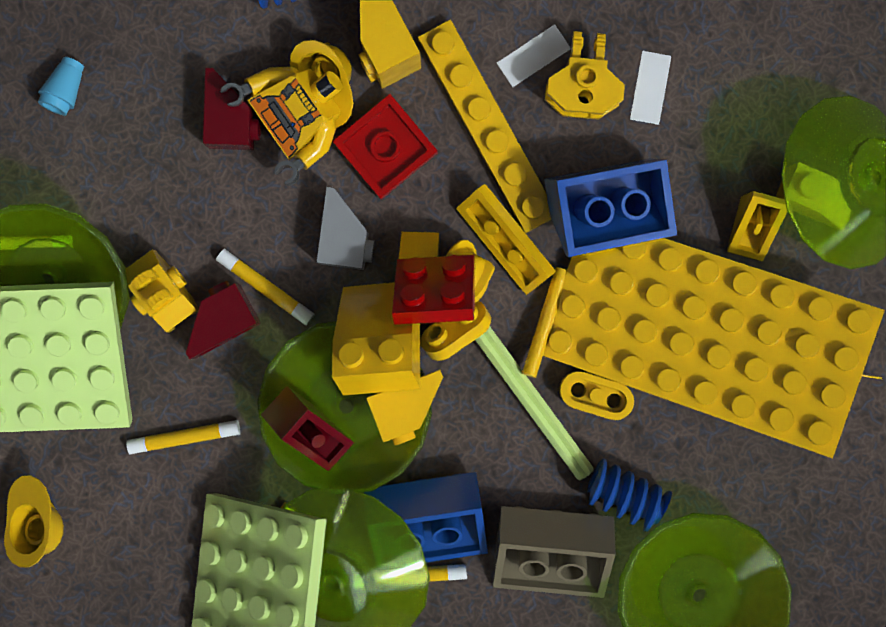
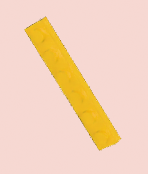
M451 19L419 36L418 41L522 230L528 233L550 221L547 194Z

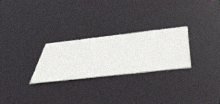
M554 24L498 61L497 64L511 86L514 87L571 48Z
M642 51L630 120L659 125L671 56Z

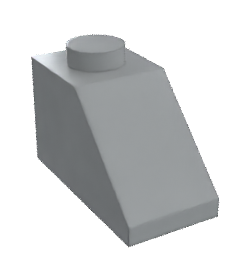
M326 187L317 263L364 270L365 262L372 263L374 240H368L369 233L334 188Z

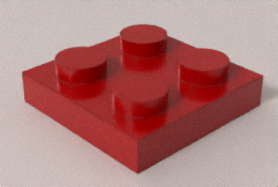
M391 94L386 96L333 140L334 145L380 200L384 199L438 154V150Z
M474 255L397 259L392 306L394 325L473 321L476 274Z

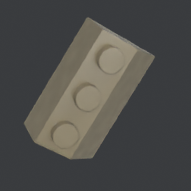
M501 506L497 531L493 588L604 598L616 555L614 517L601 516L595 513L580 514L562 512L560 510L548 511L527 509L520 506Z

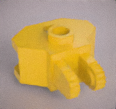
M573 31L570 58L565 68L549 77L546 83L544 100L562 117L599 120L616 109L624 100L625 84L607 68L608 60H604L606 34L597 33L593 44L594 59L581 58L584 40L582 32ZM579 97H585L588 103H582Z
M152 249L122 271L129 289L134 294L130 297V300L135 308L143 316L148 313L166 333H170L177 324L198 312L199 308L185 288L187 282L176 267H170L156 250Z

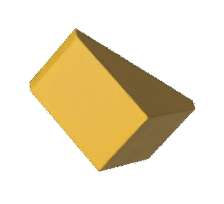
M756 191L741 196L727 252L763 261L791 206V201Z

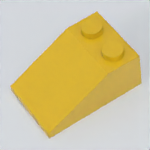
M360 0V40L364 52L358 55L370 82L378 80L383 89L420 70V52L393 0Z
M395 282L343 287L332 347V378L342 395L421 389L420 323L394 325L392 306Z

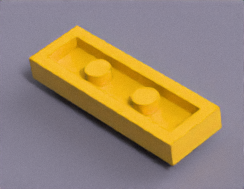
M486 184L475 190L456 208L526 295L556 272Z

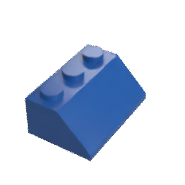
M649 158L544 179L550 217L567 257L677 235L666 159Z
M476 472L459 473L433 479H419L413 482L380 485L364 489L366 523L377 570L488 553Z

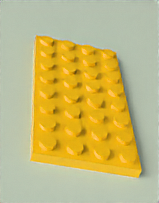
M660 238L572 256L564 277L558 309L543 356L833 459L885 310L666 238Z

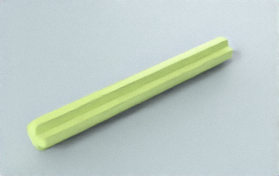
M489 327L475 341L578 480L586 478L593 472V466L528 377L522 374V369L498 336Z

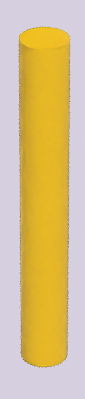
M555 268L556 272L552 276L522 370L523 375L532 378L537 376L558 309L564 277L567 272L563 268Z

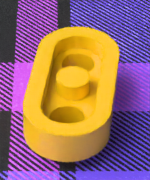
M478 301L474 306L473 321L435 322L423 332L420 340L421 347L432 360L442 361L448 359L488 330L491 324V315L484 304Z
M574 371L567 374L559 386L560 397L566 405L610 420H621L627 417L634 407V396L627 386L585 372ZM575 383H581L584 386V393L580 397H575L571 393V388ZM611 394H617L620 398V403L615 408H611L607 404V398Z

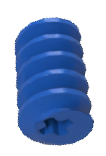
M601 459L588 483L587 492L590 493L589 505H594L599 498H602V511L607 512L613 505H616V518L620 519L628 511L631 513L629 524L635 525L640 518H643V531L648 532L664 516L672 498V491H667L662 495V488L658 484H654L648 489V480L645 478H639L634 483L635 476L631 471L625 472L620 477L621 468L619 465L614 464L607 470V460Z

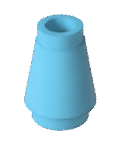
M63 57L61 63L58 64L38 91L41 95L38 103L49 111L66 116L69 109H74L84 66L72 58Z

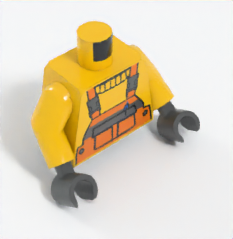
M269 67L245 78L244 84H225L221 89V93L230 88H236L240 93L238 100L227 105L231 107L239 106L242 104L244 96L251 94L253 97L247 100L288 160L295 158L293 162L281 161L275 167V175L280 174L285 168L293 169V176L284 183L286 186L296 184L300 176L299 171L302 168L307 170L330 150L336 131L334 121L341 114L340 108L332 97L343 89L342 82L335 73L327 71L318 78L311 69L300 72L295 67Z

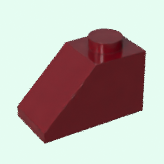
M205 68L203 144L209 149L254 150V140L259 141L261 137L260 118H255V113L244 101L236 107L228 106L227 104L238 100L239 95L232 88L221 93L222 87L227 82L213 68Z
M225 281L208 290L210 297L202 300L186 349V355L189 359H197L261 324L240 284L234 283L230 285L228 281Z
M288 386L280 392L261 414L281 440L327 471H330L354 444L350 437L312 403Z

